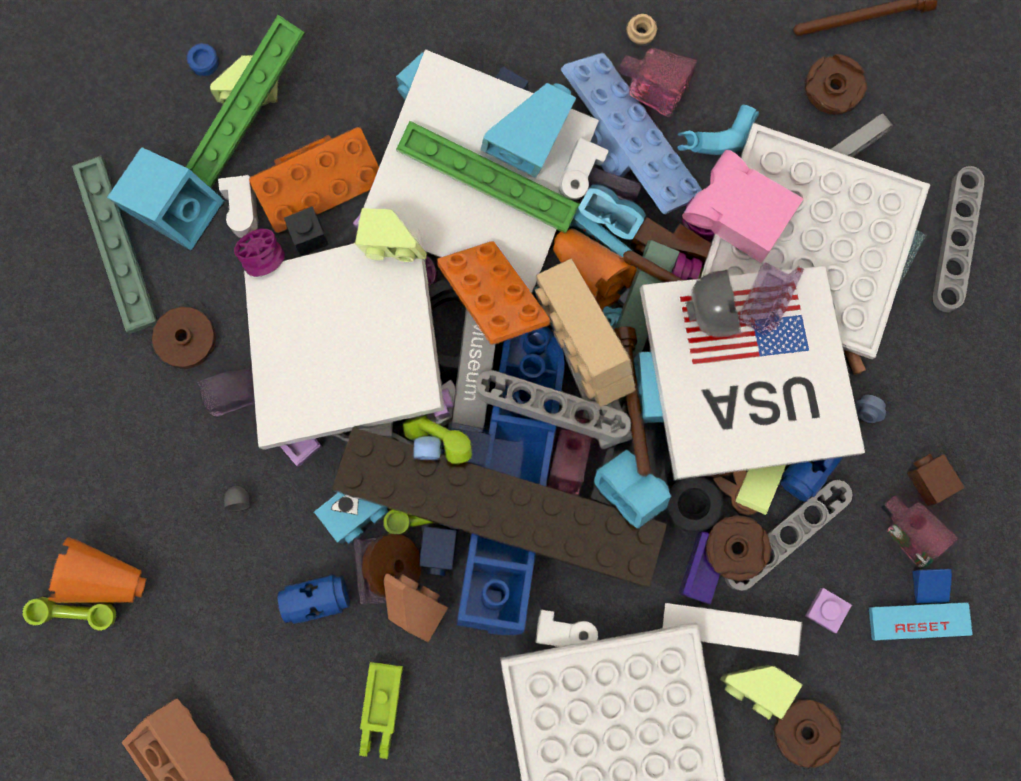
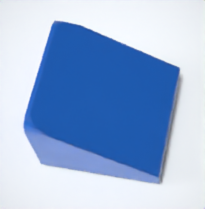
M951 569L912 571L915 603L949 602L952 579Z

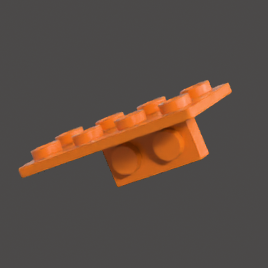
M356 127L334 138L327 135L274 160L275 166L251 176L249 182L274 231L280 233L288 229L284 217L312 206L318 215L371 190L379 166L362 129Z
M494 241L437 259L438 267L490 344H496L550 324L549 316Z

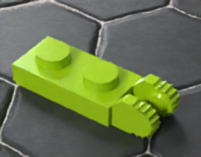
M370 662L360 727L362 729L360 756L368 755L371 748V731L383 732L379 748L380 758L388 759L391 736L395 729L403 666Z

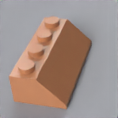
M178 698L146 717L122 741V744L147 781H234L229 774L227 765L218 758L211 748L208 737L200 732L192 720L190 711L181 704Z

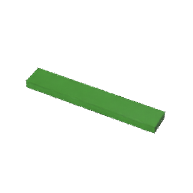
M279 15L275 18L186 166L211 189L306 34Z
M409 121L396 148L397 152L563 233L567 232L580 205Z

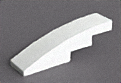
M665 603L663 628L697 623L700 641L799 655L802 622Z

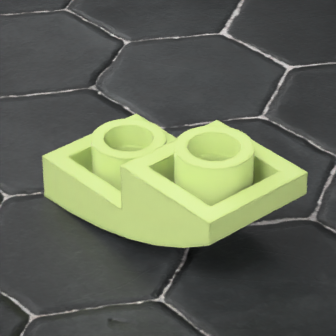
M786 465L748 470L735 502L766 515Z

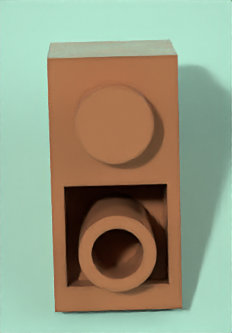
M387 573L384 577L388 619L407 632L429 642L448 607L438 602L437 599L440 595L429 588L422 586L419 591L417 590L419 583L402 574L397 579Z

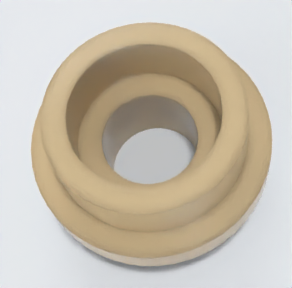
M639 14L629 21L627 34L634 43L647 44L656 36L657 25L649 15ZM644 28L647 32L639 33L637 29Z

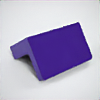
M701 531L697 533L678 594L711 604L720 575L712 569L706 558L704 548L709 533Z

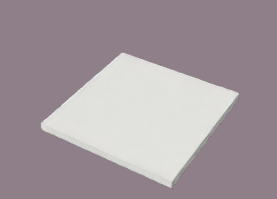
M425 50L364 208L390 209L408 229L418 227L422 234L425 252L439 258L494 241L532 293L537 280L536 275L540 274L557 229L397 152L396 148L409 121L560 194L559 183L577 140L582 138L591 142L599 120L571 109L537 177L534 178L480 150L485 133L534 93Z
M419 228L409 229L423 248L422 234ZM353 243L283 261L276 270L264 276L254 277L244 271L259 448L263 450L351 431L352 427L361 429L444 410L425 259L403 262L395 257H384V260H373L367 258Z

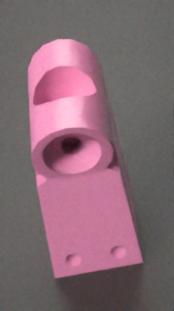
M725 150L711 170L710 185L694 196L682 217L692 225L711 229L714 234L762 263L798 209L803 198L756 170L749 169L736 153Z

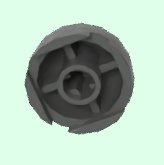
M727 269L704 275L692 288V301L686 302L689 320H696L700 330L710 336L726 337L740 334L739 318Z

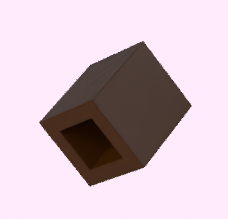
M928 454L913 462L916 468L907 473L927 506L938 504L965 488L944 454L935 458Z

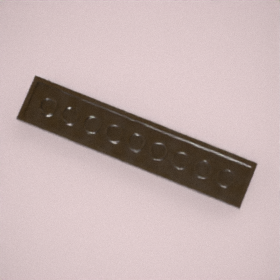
M352 427L332 487V491L645 588H650L667 526L666 523L650 519L640 528H636L626 520L617 508L472 463H451L446 460V455L440 454V459L435 460L415 459L413 445Z

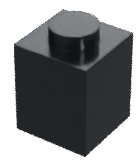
M313 206L284 217L293 243L301 256L329 245Z

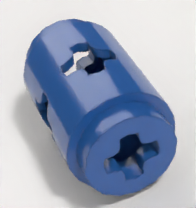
M843 457L813 461L814 466L810 462L790 464L783 473L784 479L781 485L794 497L807 502L810 497L817 495L827 481L828 476L833 473Z
M329 575L285 587V590L278 592L279 609L285 623L292 622L297 624L342 613L343 609L350 607L348 588L343 576ZM308 584L318 585V589L312 591L311 588H306ZM316 607V610L322 611V613L316 615L315 612L310 613V611Z

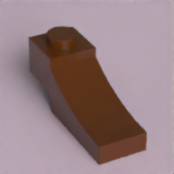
M648 217L635 234L631 246L635 248L634 252L642 256L648 240H652L686 254V258L690 260L693 257L701 260L702 266L705 264L711 247L710 242L679 224L674 233H671Z

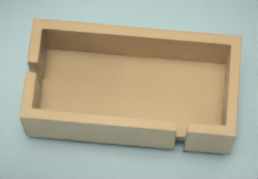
M569 259L537 274L539 288L535 290L536 295L555 329L553 333L561 348L565 347L569 354L567 358L573 371L580 373L583 379L581 384L588 398L595 397L599 406L602 407L635 391L630 358L573 260Z

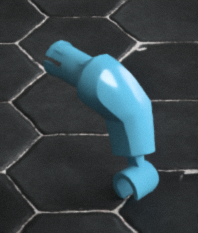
M741 105L731 128L721 132H680L678 136H685L687 145H680L677 148L680 151L691 149L693 152L711 155H722L725 150H730L734 153L743 151L751 126L755 123L759 112L753 107Z

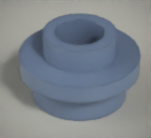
M863 395L860 400L856 401V412L861 420L868 423L884 420L886 404L883 400L873 395Z

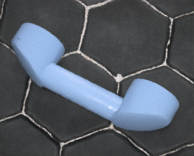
M425 436L414 441L415 459L435 460L440 459V454L443 455L441 441L436 437Z

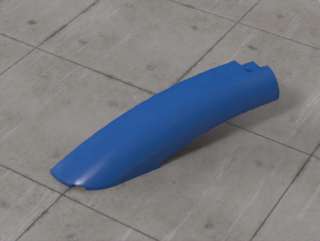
M544 326L503 341L498 372L561 392L564 374L563 350L551 330ZM507 385L505 386V392L503 391V398L507 399L509 388ZM518 390L514 392L512 398L518 404H525L531 399V396L525 390ZM548 400L544 403L543 407L546 412L556 414L559 410V402ZM492 405L488 429L491 438L485 466L482 467L546 486L556 425ZM471 534L456 625L488 630L490 634H522L525 629L535 553Z

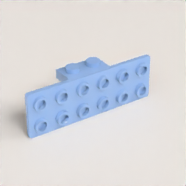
M600 53L564 64L561 68L562 73L592 113L593 118L599 120L591 143L609 150L601 167L613 183L621 180L631 169L663 214L687 205L702 190L606 55Z

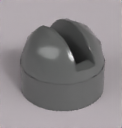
M232 486L225 492L223 499L225 510L240 511L250 507L249 494L241 486Z

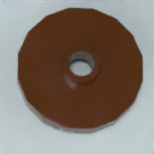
M844 55L822 57L811 66L807 74L805 93L810 103L818 110L828 114H844L853 110L863 99L867 89L865 73L862 67L850 57ZM830 84H836L839 89H832Z
M178 307L171 309L159 318L153 328L152 343L155 352L162 361L175 368L189 369L199 366L215 348L216 333L214 325L204 313L195 308ZM182 332H187V338L184 341H179V335Z
M739 515L723 518L713 525L709 531L704 548L707 561L712 569L722 577L736 581L752 579L758 575L769 562L771 553L770 540L766 531L752 518ZM735 542L740 543L742 547L739 554L733 553L731 549L732 544Z
M384 534L376 541H372L367 546L362 560L363 577L367 579L370 585L368 588L371 592L381 598H386L384 577L387 573L397 579L403 574L418 582L421 574L418 549L412 540L401 534Z
M810 699L796 700L791 703L782 719L776 718L774 726L775 743L781 754L790 762L803 767H820L831 761L839 751L841 725L835 713L826 705ZM805 727L811 729V736L807 739H804L801 734L802 729Z

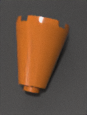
M576 229L567 230L566 233L560 232L554 239L553 251L560 263L569 259L573 260L602 311L604 307H610L621 297L618 292L624 285L627 288L631 286L637 268L625 262L622 256Z
M67 537L63 545L68 546L69 549L66 555L59 554L49 588V591H54L55 593L48 597L49 601L56 603H133L135 597H142L147 578L141 577V570L77 539Z

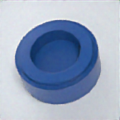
M197 44L187 54L188 65L197 75L207 76L214 73L218 68V55L210 45Z

